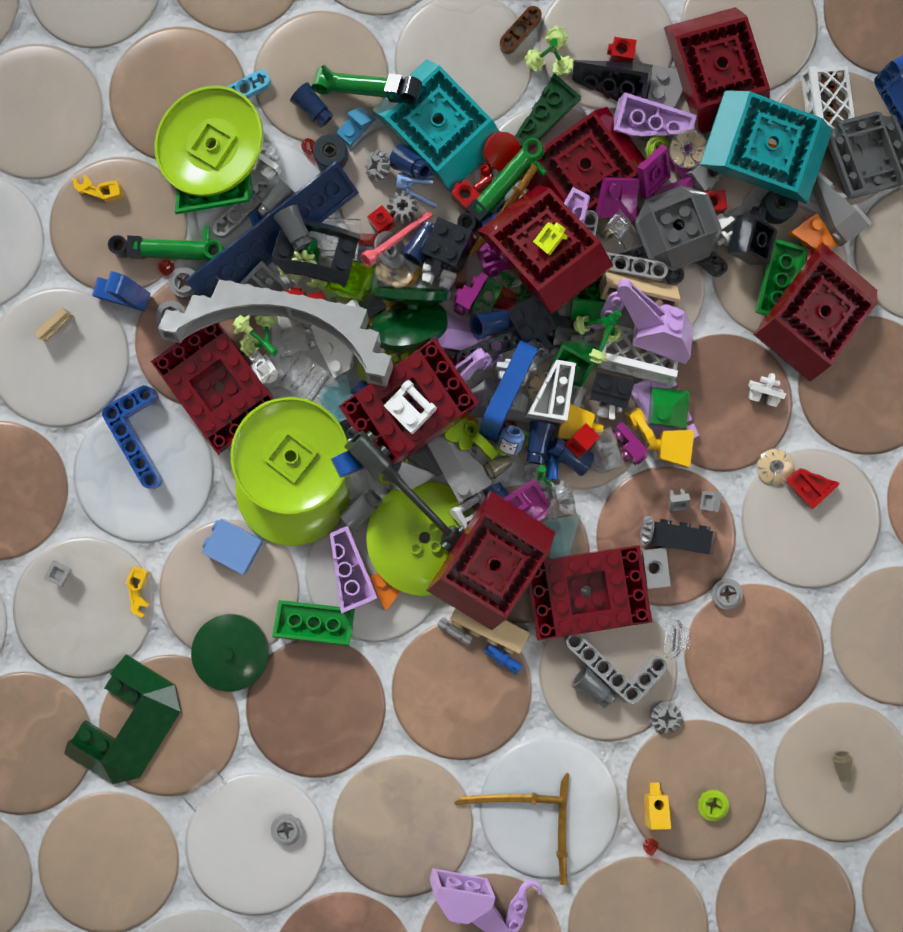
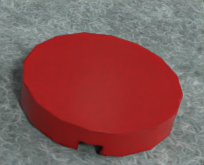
M499 131L493 133L487 138L485 148H483L485 162L491 168L502 171L520 151L519 142L509 132Z

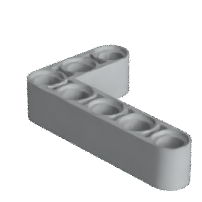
M587 211L586 218L591 219L593 224L587 225L584 222V225L596 236L598 216L594 211ZM606 252L613 264V267L609 270L611 272L655 282H661L668 273V268L663 262ZM621 262L624 265V269H618L615 263ZM636 265L641 266L642 269H643V272H642V273L636 272L635 269H634V266H636ZM653 269H659L662 276H656L653 273Z
M580 634L565 636L564 639L565 644L623 699L631 704L639 702L666 672L668 667L665 659L658 655H652L628 679ZM573 636L579 638V642L575 646L569 644V640ZM591 649L593 651L592 657L585 659L583 656L584 652ZM656 660L661 661L659 669H653V663ZM607 663V669L599 672V664ZM648 675V681L641 684L640 677ZM615 676H621V682L618 685L612 683ZM635 689V696L628 698V690Z

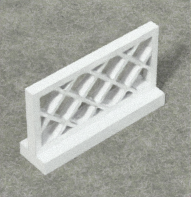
M815 66L807 68L800 74L805 112L823 119V112L825 110L831 112L834 115L831 121L827 122L825 119L824 121L832 130L834 127L831 124L835 119L839 122L844 120L838 115L842 109L848 113L847 119L855 117L848 66L818 69ZM842 72L843 81L841 83L833 77L836 73ZM818 74H823L827 78L824 85L818 81ZM831 81L837 84V90L834 94L826 88ZM839 90L845 94L846 99L844 102L836 96ZM822 91L830 97L827 104L821 100L820 94ZM832 100H836V103L840 106L836 112L828 106Z
M619 326L622 331L619 341L624 340L628 347L621 350L617 342H606L603 353H606V348L612 345L618 353L614 355L606 353L607 357L605 360L607 361H602L601 364H598L597 368L672 386L677 378L678 361L667 357L658 359L655 353L648 350L640 355L635 348L637 346L632 345L627 338L630 335H634V329ZM631 350L636 358L629 359L624 353ZM650 354L655 362L652 364L646 363L643 357ZM668 359L673 365L672 369L664 367L661 362Z

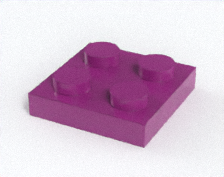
M661 145L637 167L640 180V195L646 200L671 178L667 146Z

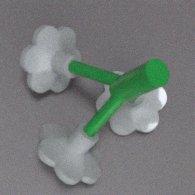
M528 463L524 465L523 471L525 472L524 478L530 481L534 478L537 483L543 480L547 484L544 493L548 501H558L566 493L567 489L564 487L565 483L562 480L550 482L545 477V464L536 465Z

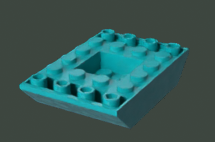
M426 59L409 75L418 78L422 82V88L416 104H407L403 101L402 103L389 102L388 98H385L372 112L404 145L430 163L432 167L431 173L451 192L456 183H461L485 160L483 156L485 142L493 133L499 132V129L491 117L440 65ZM441 116L444 120L441 124H436L433 122V118Z
M725 91L700 166L807 204L832 129L821 117L750 91ZM769 138L776 141V148H771L768 145Z

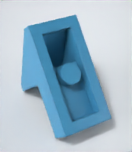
M362 106L348 113L349 119L336 132L337 136L341 137L350 147L376 120Z

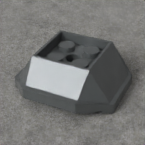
M683 185L645 200L635 222V228L648 260L663 262L668 270L672 272L709 258L722 231L708 193ZM680 222L683 225V229L676 230L673 224Z

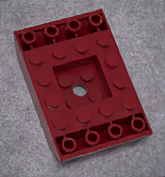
M737 7L664 27L691 114L697 115L694 124L697 134L711 131L725 91H750L770 99V86L748 17ZM723 60L726 63V67H719L717 61Z
M608 107L594 110L544 146V155L537 161L544 167L547 173L542 176L536 171L526 189L529 192L537 185L548 187L564 203L574 187L590 196L587 211H592L597 207L603 178H638L637 167L646 159L628 135L614 131V115ZM583 160L588 161L590 168L583 169L580 166V162Z
M542 185L535 186L525 196H522L477 231L551 315L613 267L601 242L550 188ZM548 222L552 224L557 222L566 229L564 233L569 237L566 240L562 239L551 255H549L533 241Z
M820 243L753 335L808 381H812L833 365L877 304L878 290L824 243ZM823 306H825L828 310V313L825 317L821 314V308Z
M219 323L196 331L184 338L181 343H175L150 361L218 455L232 445L238 426L253 409L275 399L265 384H262L250 363ZM219 382H222L224 384V390L220 393H217L215 391V385Z
M434 338L393 367L387 387L370 383L340 404L339 408L356 434L360 431L365 433L370 431L377 438L375 443L379 447L384 445L391 452L388 457L391 459L392 464L396 465L466 418L479 405V402L438 340ZM407 380L414 384L413 387L429 403H433L437 407L436 411L414 434H411L384 407ZM407 393L404 398L409 403L415 401L417 403L416 410L422 414L424 408Z
M490 490L426 591L490 630H493L507 619L549 554L555 531ZM492 560H499V567L492 570L489 568Z
M640 545L545 559L528 585L537 641L652 623ZM584 586L591 588V594L588 597H583L581 594V589Z

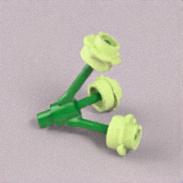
M615 310L613 314H609L608 317L605 316L601 319L589 321L587 316H577L574 321V329L581 335L590 331V325L603 323V326L606 328L603 331L604 338L599 350L592 349L591 354L589 353L591 361L601 364L602 361L606 362L607 354L602 352L606 342H618L621 339L622 331L616 325L622 315L619 310Z

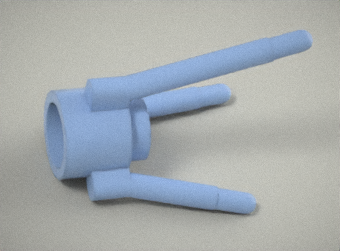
M406 173L398 174L396 188L401 189V193L402 191H405V194L412 193L414 198L437 207L436 203L409 191V189L413 188L414 183L433 184L432 180L416 179ZM430 174L428 178H434V175Z

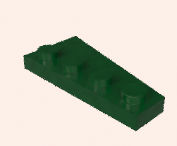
M553 73L549 84L545 86L539 100L535 102L531 113L526 117L515 135L522 148L525 141L530 138H536L540 141L581 100V96L556 74Z

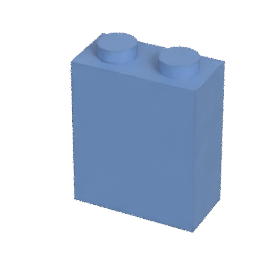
M226 519L217 520L212 527L213 533L211 537H207L202 547L204 550L202 553L242 575L247 574L264 539Z

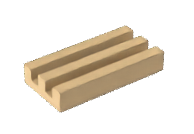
M60 308L35 332V335L38 339L46 342L73 315L68 310Z

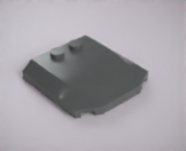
M876 111L842 120L832 130L828 146L848 199L862 197L903 185V132L896 115L889 117L882 115V112Z

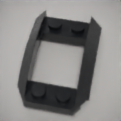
M303 220L308 231L339 238L332 264L329 268L314 263L292 260L294 247L290 244L280 227L271 261L284 272L283 274L306 276L342 285L341 287L343 288L346 287L360 234L325 223Z

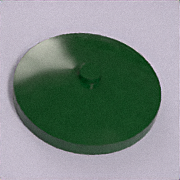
M376 286L374 288L375 296L390 302L407 305V309H418L419 306L447 302L452 300L453 291L418 287Z
M397 303L380 312L373 320L371 329L379 332L380 348L393 352H408L420 349L434 338L438 340L447 330L448 318L445 309L440 304L419 306L418 309H407V305Z
M239 614L217 616L206 622L195 635L191 648L192 664L200 679L216 690L234 692L245 689L257 681L266 669L269 659L267 637L261 627L246 616Z

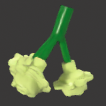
M554 26L553 29L547 31L548 36L545 37L549 48L544 52H538L536 49L533 51L529 50L525 60L527 66L534 72L537 70L542 71V66L545 65L544 56L552 52L556 56L552 72L557 76H564L573 69L572 64L574 60L570 59L569 56L563 58L559 55L557 50L567 44L566 39H568V35L563 27Z
M239 315L232 324L235 328L234 334L243 331L247 333L244 334L243 339L240 341V350L248 357L254 354L259 347H262L273 357L276 356L278 350L269 342V329L278 322L277 316H255L256 324L263 326V329H265V340H263L249 326V318L251 316L247 315L244 317Z

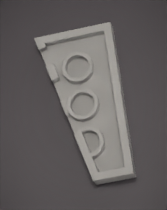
M655 65L647 100L674 108L683 91L676 69ZM638 136V140L649 141L650 137L653 136Z

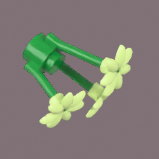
M310 237L312 243L298 252L295 251V258H292V260L320 265L319 254L321 249L317 247L318 240ZM278 268L280 275L287 276L288 280L292 279L295 282H299L302 279L298 275L283 274L284 272ZM310 279L311 282H306V285L310 286L311 289L318 287L321 290L323 287H330L328 282L318 279Z

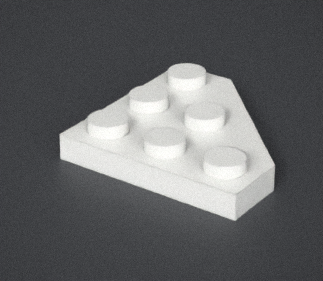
M352 300L345 304L354 307L359 306L357 300ZM314 325L309 327L333 377L338 378L352 370L354 354L350 349L325 330Z

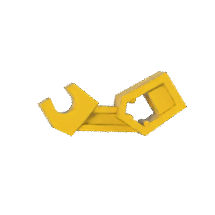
M86 175L83 176V184H79L77 178L72 179L74 188L81 194L85 193L102 199L106 203L124 198L121 184L117 180L100 183L98 187H95ZM109 189V190H110V194H109V195H104V194H103L104 190L107 191V190Z
M637 406L625 411L624 413L629 425L635 430L638 428L641 430L645 442L650 447L657 444L654 433L647 425L643 411Z
M133 566L125 582L129 590L130 610L134 615L144 618L146 613L141 612L140 607L144 606L147 608L150 604L140 595V589L145 587L150 571L139 566ZM134 577L140 579L138 587L133 583Z

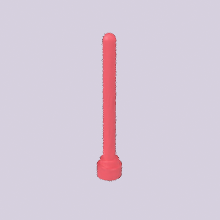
M426 212L376 249L363 252L360 255L363 264L367 267L374 265L377 262L378 256L419 228L424 221L430 220L433 216L432 213Z

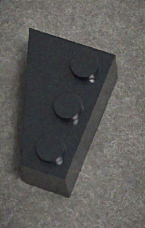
M660 519V522L654 523L651 545L713 555L717 532L710 531L711 527L699 525L698 529L691 528L690 523L680 522L679 525H673L671 520Z

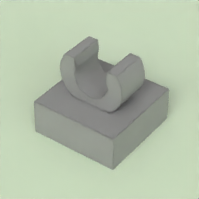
M573 385L570 403L584 408L581 402L583 398L588 399L587 390Z
M680 489V495H674L673 490H670L669 512L688 510L690 505L689 493L685 494V491Z
M702 491L700 510L719 512V510H722L720 500H723L724 497L719 492Z
M52 561L44 579L63 587L72 569L57 561Z

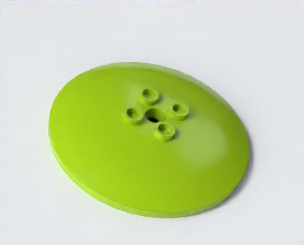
M205 86L192 90L175 101L160 121L154 146L158 167L166 180L184 193L194 196H213L224 193L241 183L256 165L263 147L264 132L262 120L251 101L242 93L232 88ZM212 141H216V145L213 148H209V144Z
M299 397L277 398L259 405L242 420L235 432L231 445V467L240 489L258 506L280 514L304 513L327 502L341 486L345 476L339 477L331 459L348 451L344 447L348 442L337 419L321 405ZM289 451L296 453V459L292 462L286 460V454Z
M289 451L286 454L287 461L292 462L296 459L294 451ZM346 475L337 492L327 502L311 511L299 514H280L258 506L243 493L237 482L235 486L236 500L246 523L262 538L286 546L305 545L323 538L338 525L342 519L339 511L348 506L350 479L349 475Z
M427 481L412 489L448 527L453 525L457 528L459 527L457 521L451 516L450 510L454 507H459L467 499L459 503L451 487L435 481ZM395 488L382 498L383 503L370 517L366 535L368 554L378 574L392 587L411 595L431 596L433 594L426 590L449 555L439 544L442 541L441 536L443 532L403 491ZM471 507L462 514L466 518L475 511ZM422 532L430 535L428 543L420 542L419 535Z

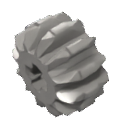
M402 191V196H399L395 192L396 199L389 198L391 204L387 205V209L390 210L388 213L391 217L394 216V222L400 219V223L403 225L404 219H407V222L411 223V217L416 218L417 214L415 212L419 211V206L416 205L418 200L412 199V193L406 196L405 191ZM402 205H405L404 211L400 210Z

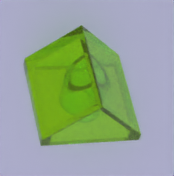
M353 260L346 287L343 288L341 287L342 285L330 282L327 283L325 289L362 301L371 294L376 268L375 266L367 267L362 262Z

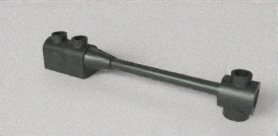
M364 431L357 433L344 447L375 478L380 474L384 475L407 495L443 532L441 536L442 541L439 544L450 554L465 529L462 526L457 528L455 525L448 527L400 478L401 476L388 457L391 452L384 445L379 447L375 443L377 438L370 431L367 433Z

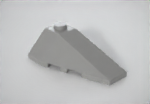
M820 171L818 172L813 192L828 231L836 244H839L841 247L871 225L872 222L856 204L850 205L846 201L847 196L843 192H836L833 183Z
M444 432L427 445L460 503L493 483L484 467L466 450L461 451L458 443L447 441L444 438Z

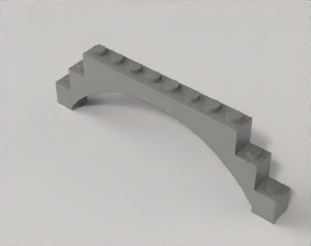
M219 280L211 298L204 295H192L185 313L178 310H166L158 326V331L163 340L181 343L184 338L196 331L225 320L237 318L239 315L244 317L247 315L288 317L317 326L345 344L362 364L367 383L387 387L393 369L392 356L378 353L381 345L379 332L372 329L366 330L369 322L367 309L360 306L345 305L340 302L334 303L324 299L309 298L305 295L289 294L285 291L279 292L269 288L254 287L250 284H239L230 280Z

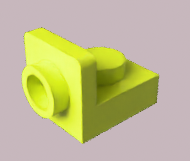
M548 222L533 242L547 254L551 255L561 240H566L569 236L564 233L566 229L557 222L556 224Z

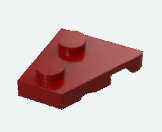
M798 468L785 480L810 509H814L840 485L837 481H832L802 468Z

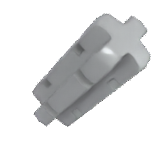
M444 617L437 623L439 628L445 629L448 634L456 639H461V642L466 645L473 638L467 632L464 633V630L449 623Z

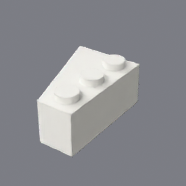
M561 360L554 362L526 418L561 424L567 421L576 363Z

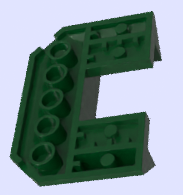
M127 654L111 671L110 675L112 676L104 689L134 707L117 737H112L85 720L75 736L67 742L64 752L65 755L112 784L141 777L181 712L176 694V685Z

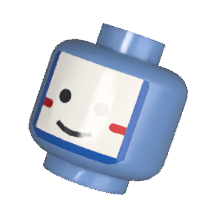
M517 426L505 427L500 432L497 445L505 454H517L522 449L525 435Z

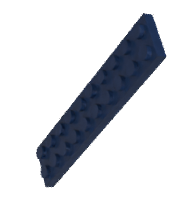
M334 161L188 277L186 282L198 296L204 295L209 298L212 297L219 280H230L240 284L261 261L267 266L272 263L271 258L280 230L279 224L273 218L275 214L289 206L298 205L303 220L322 223L355 197L359 191L340 164Z

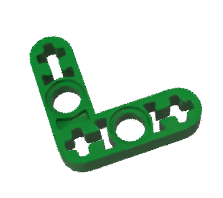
M501 271L499 275L502 276V281L507 283V279L510 280L507 288H503L505 284L502 282L496 284L495 278L490 276L472 307L471 315L477 313L475 309L479 310L482 303H479L480 300L486 304L483 313L490 312L501 292L518 302L523 300L519 297L524 289L527 290L525 292L526 295L530 296L532 293L521 284L519 286L520 292L512 294L510 286L515 278ZM485 292H493L495 295L492 301L485 300Z

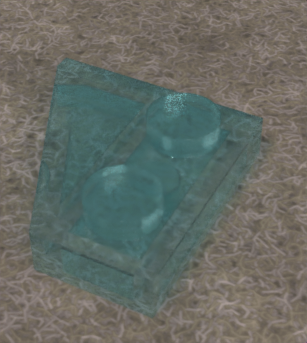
M346 373L316 394L324 407L338 422L346 418L339 405L351 397L349 379Z
M581 515L543 521L544 525L555 531L549 552L550 559L569 556Z

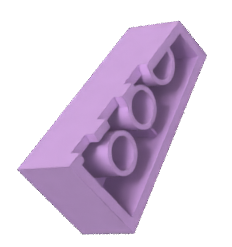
M346 526L330 533L341 613H344L377 599L378 595L350 527Z

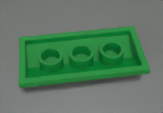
M251 173L237 186L218 195L194 196L177 189L175 214L249 202L253 195Z
M775 239L770 263L765 266L755 313L764 317L769 314L805 265L808 248Z
M279 600L272 638L350 646L355 609L353 608L341 613L340 607Z

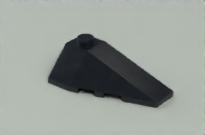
M574 60L572 80L590 90H596L604 94V97L612 98L617 102L624 93L647 99L653 65L639 62Z

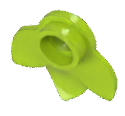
M464 418L447 430L444 438L449 442L458 443L461 451L467 450L473 445V441L470 438L476 432L479 433L480 428L475 421Z

